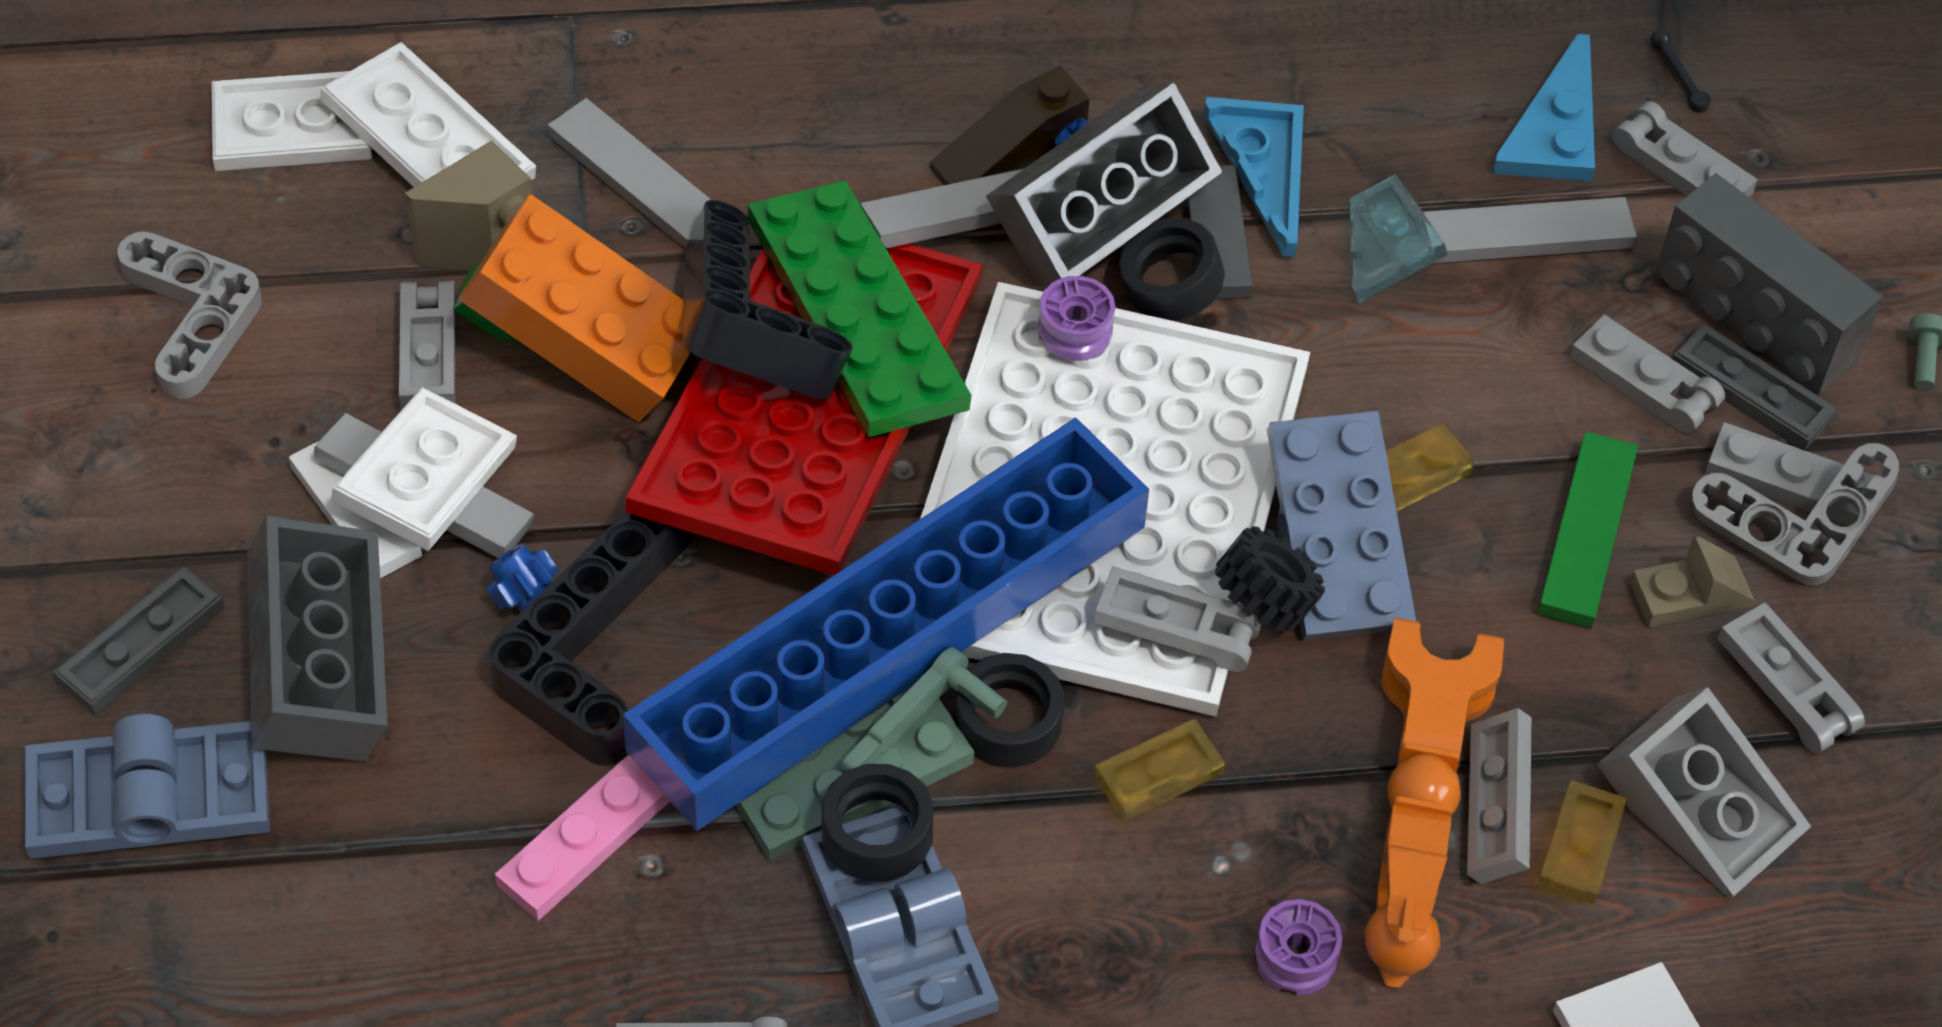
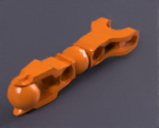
M1397 617L1394 618L1381 677V687L1387 698L1400 709L1403 715V727L1397 767L1391 773L1387 783L1391 813L1377 887L1376 911L1369 918L1364 934L1368 956L1379 968L1385 985L1400 988L1410 976H1414L1424 970L1433 962L1441 946L1437 920L1432 916L1447 861L1451 817L1457 810L1461 800L1460 785L1456 772L1460 760L1464 728L1468 721L1479 718L1492 707L1496 685L1499 682L1502 671L1504 638L1479 633L1477 634V640L1471 654L1460 660H1444L1431 655L1422 645L1421 623Z

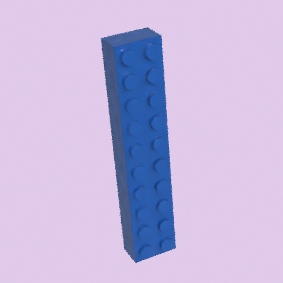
M1075 417L623 714L626 752L696 831L700 830L911 687L931 668L935 660L946 649L955 647L960 652L964 651L1145 528L1150 489Z

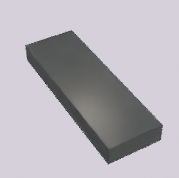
M1219 165L1222 173L1185 199L1188 219L1202 224L1214 236L1220 253L1225 277L1222 290L1215 299L1250 298L1253 284L1235 165ZM1193 254L1194 268L1196 270L1202 260L1201 257Z
M1704 323L1674 353L1672 358L1700 378L1711 377L1715 379L1725 391L1724 401L1802 450H1806L1829 425L1837 411L1835 406Z
M183 566L53 672L56 683L95 716L224 610L222 597Z

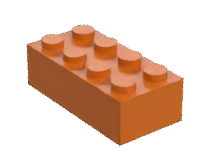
M532 194L525 199L507 221L458 298L468 307L638 423L665 397L690 354V351L683 343L684 300Z

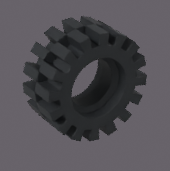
M1252 526L1251 529L1247 527L1216 563L1215 575L1221 578L1218 583L1222 590L1231 591L1228 598L1234 604L1240 602L1244 606L1242 612L1247 616L1257 615L1258 623L1264 626L1271 623L1274 630L1282 631L1285 628L1287 631H1291L1299 625L1325 592V587L1321 585L1324 582L1320 574L1314 573L1317 567L1312 561H1305L1302 558L1305 554L1298 547L1294 551L1288 546L1290 542L1283 536L1279 540L1276 539L1274 531L1265 529L1262 532L1257 526Z

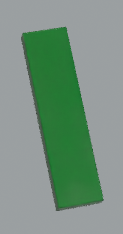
M1585 431L1537 614L1592 629L1638 445Z

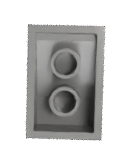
M1708 687L1674 697L1596 764L1630 811L1728 898L1735 896L1812 827Z

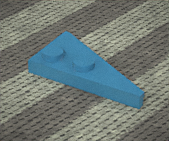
M1576 35L1497 153L1493 174L1592 182L1595 171L1590 35Z
M1206 97L1204 118L1230 164L1235 165L1236 174L1281 255L1295 257L1298 243L1304 105Z

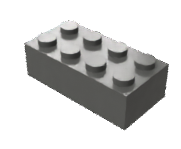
M1175 83L1145 84L987 194L986 198L1035 284L1049 286L1053 281L1063 277L1080 276L1220 175L1222 170Z
M1717 173L1675 205L1655 273L1662 277L1671 288L1679 290L1704 309L1709 317L1721 322L1742 338L1751 349L1763 354L1784 370L1792 380L1804 385L1817 396L1858 362L1883 298L1882 295Z
M266 516L247 552L252 749L366 762L388 726L378 532Z

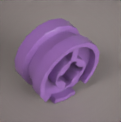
M1066 276L1053 281L1044 290L1039 306L1038 334L1039 339H1043L1046 343V350L1058 358L1069 361H1086L1099 356L1109 346L1113 335L1115 303L1114 297L1108 288L1092 278Z
M1303 899L1283 901L1270 908L1261 921L1254 953L1258 965L1257 972L1265 983L1278 992L1281 989L1295 991L1296 996L1313 994L1324 988L1335 974L1343 937L1338 921L1326 908L1316 902ZM1303 946L1308 948L1307 952L1303 954L1294 953L1289 949H1301Z

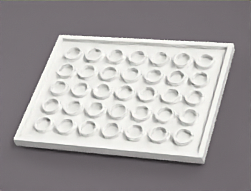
M998 282L965 381V385L972 395L970 410L954 414L921 518L1075 417L1150 490L1145 528L961 653L968 658L977 660L1001 653L1027 655L1044 663L1060 680L1216 717L1228 674L1227 669L1218 665L1214 659L1095 624V609L1112 566L1231 601L1228 598L1231 591L1222 590L1218 583L1221 578L1215 575L1216 563L1245 528L1251 529L1252 526H1257L1262 532L1266 528L1276 489L1267 428L1270 422L1294 420L1310 352L1115 308L1113 335L1109 346L1099 356L1089 360L1069 361L1058 358L1047 351L1046 343L1043 339H1039V306L1043 292ZM1218 625L1213 626L1212 631L1228 635L1229 632L1226 628Z

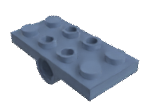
M1379 411L1270 422L1267 428V435L1280 505L1277 518L1278 539L1283 536L1290 541L1288 546L1294 551L1298 547L1305 553L1302 558L1305 561H1312L1317 567L1314 573L1322 576L1324 582L1321 585L1325 587V592L1320 600L1300 622L1303 641L1391 631L1395 617L1416 621Z
M135 714L119 720L113 728V736L25 745V848L29 859L270 832L267 750L252 749L251 721L174 729L173 724L162 716Z
M897 806L844 823L842 827L849 836L857 841L868 845H886L898 841L908 834L913 827V818L902 806ZM822 831L802 837V849L875 1027H953L998 1012V996L966 925V911L959 886L949 868L942 869L933 846H931L925 860L908 875L890 881H864L845 874L829 859L822 843Z

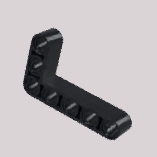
M719 200L706 201L685 249L684 346L690 352L705 360L817 399L831 398L852 352V343L845 336L830 328L750 300L749 219L743 211L729 203Z
M625 511L494 638L490 644L488 654L495 693L506 703L587 761L596 765L608 766L618 763L625 758L627 752L625 748L623 714L628 711L626 702L615 692L573 664L572 661L687 549L692 541L693 533L629 514ZM627 555H637L633 557H623ZM590 591H600L599 593H595V594H587V593H586V592H590ZM551 628H563L557 631H548ZM514 665H525L524 667L518 669L509 668ZM559 695L569 696L562 700L551 699ZM602 726L612 727L611 730L607 731L595 730L596 728Z

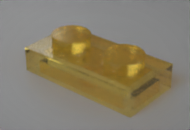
M1444 423L1386 451L1396 511L1472 474L1475 463L1474 459Z
M1193 719L1095 765L1094 778L1122 821H1126L1222 775L1225 762L1196 719Z
M1571 780L1537 887L1594 906L1627 798Z

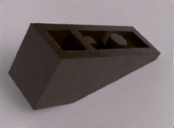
M1061 66L1017 86L931 160L930 169L944 185L1024 169L1056 147L1054 143L1055 138L1070 122L1080 117H1084L1088 122L1090 98Z

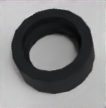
M1166 218L1153 222L1126 243L1119 260L1121 278L1130 302L1141 314L1170 321H1178L1195 316L1211 305L1222 290L1225 277L1222 259L1214 236L1202 224L1187 218ZM1174 253H1192L1201 257V264L1195 272L1182 282L1169 286H1152L1143 282V275L1148 268L1164 256Z
M1001 653L984 657L967 669L993 690L1002 688L1020 689L1034 696L1043 706V718L1030 729L1018 732L998 731L984 724L976 715V704L957 691L954 722L974 750V757L994 766L1015 768L1035 763L1048 754L1059 739L1062 728L1065 695L1058 677L1044 663L1027 655Z
M865 764L844 772L831 783L822 800V843L829 859L845 874L864 881H890L912 872L925 860L933 844V800L925 784L910 771L891 764ZM869 800H886L900 805L908 811L913 818V827L908 834L898 841L886 845H868L853 839L844 831L842 827L843 816L855 805Z

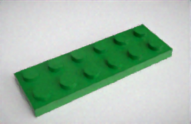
M846 180L748 204L747 217L749 223L802 319L830 328L845 336L852 343V352L838 384L868 437L970 410L972 396Z

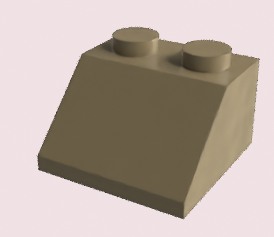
M492 140L405 192L414 257L421 267L469 270L484 259L507 221L525 199L532 194L531 178Z

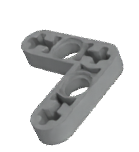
M145 231L133 233L124 238L117 249L121 272L125 279L145 289L193 306L160 351L155 361V371L163 393L177 399L190 398L199 394L205 388L262 305L259 280L254 272L245 267L155 233ZM152 255L153 259L148 258L147 256ZM136 258V259H139L140 261H139V262H134V259ZM186 269H198L204 272L203 276L193 283L186 284L176 280L177 275ZM240 290H246V294L239 292ZM228 293L233 295L229 302L227 298ZM205 325H218L224 329L218 337L211 340H203L195 336L196 331ZM190 363L191 372L184 371V369ZM172 371L179 372L177 376L172 375Z
M1867 443L1858 447L1848 458L1806 520L1801 519L1732 476L1724 473L1708 474L1696 483L1692 495V510L1702 524L1797 582L1805 585H1819L1827 582L1834 575L1893 490L1898 478L1899 461L1895 453L1885 445ZM1875 461L1881 462L1883 464L1882 474L1885 478L1875 475L1866 486L1863 496L1856 490L1862 480L1864 471L1861 463L1871 466ZM1720 490L1727 492V504L1738 512H1741L1743 503L1749 504L1750 506L1741 516L1739 526L1732 525L1735 512L1727 507L1719 505L1714 511L1708 509L1706 493L1715 496ZM1836 502H1848L1857 509L1859 518L1853 525L1839 527L1829 521L1826 515L1827 509ZM1768 516L1778 522L1781 532L1774 540L1761 542L1751 536L1748 530L1749 524L1755 518ZM1818 527L1820 531L1813 530V528ZM1822 532L1829 538L1823 549L1821 559L1825 565L1822 566L1819 563H1814L1810 568L1802 566L1803 555L1799 551L1812 552L1820 541ZM1835 541L1842 542V544L1837 545Z

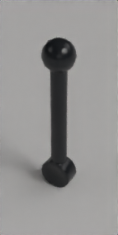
M1664 29L1654 31L1651 35V43L1654 47L1662 50L1691 96L1689 101L1690 108L1698 113L1707 111L1711 103V97L1708 93L1699 91L1669 44L1670 34Z

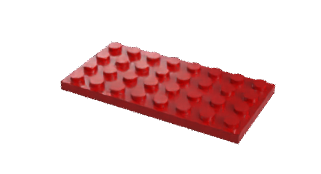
M910 243L886 248L947 352L982 280L983 264ZM762 248L750 270V300L802 318L765 250ZM702 358L626 496V513L827 574L836 575L842 570L911 426L868 437L838 383L831 398L817 399Z

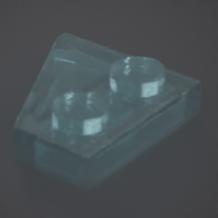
M1396 174L1350 198V220L1353 228L1351 234V254L1354 277L1351 280L1355 298L1359 303L1448 255L1444 241Z

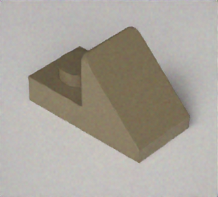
M1698 536L1693 538L1686 560L1633 570L1629 582L1648 628L1753 607L1755 602L1736 557Z

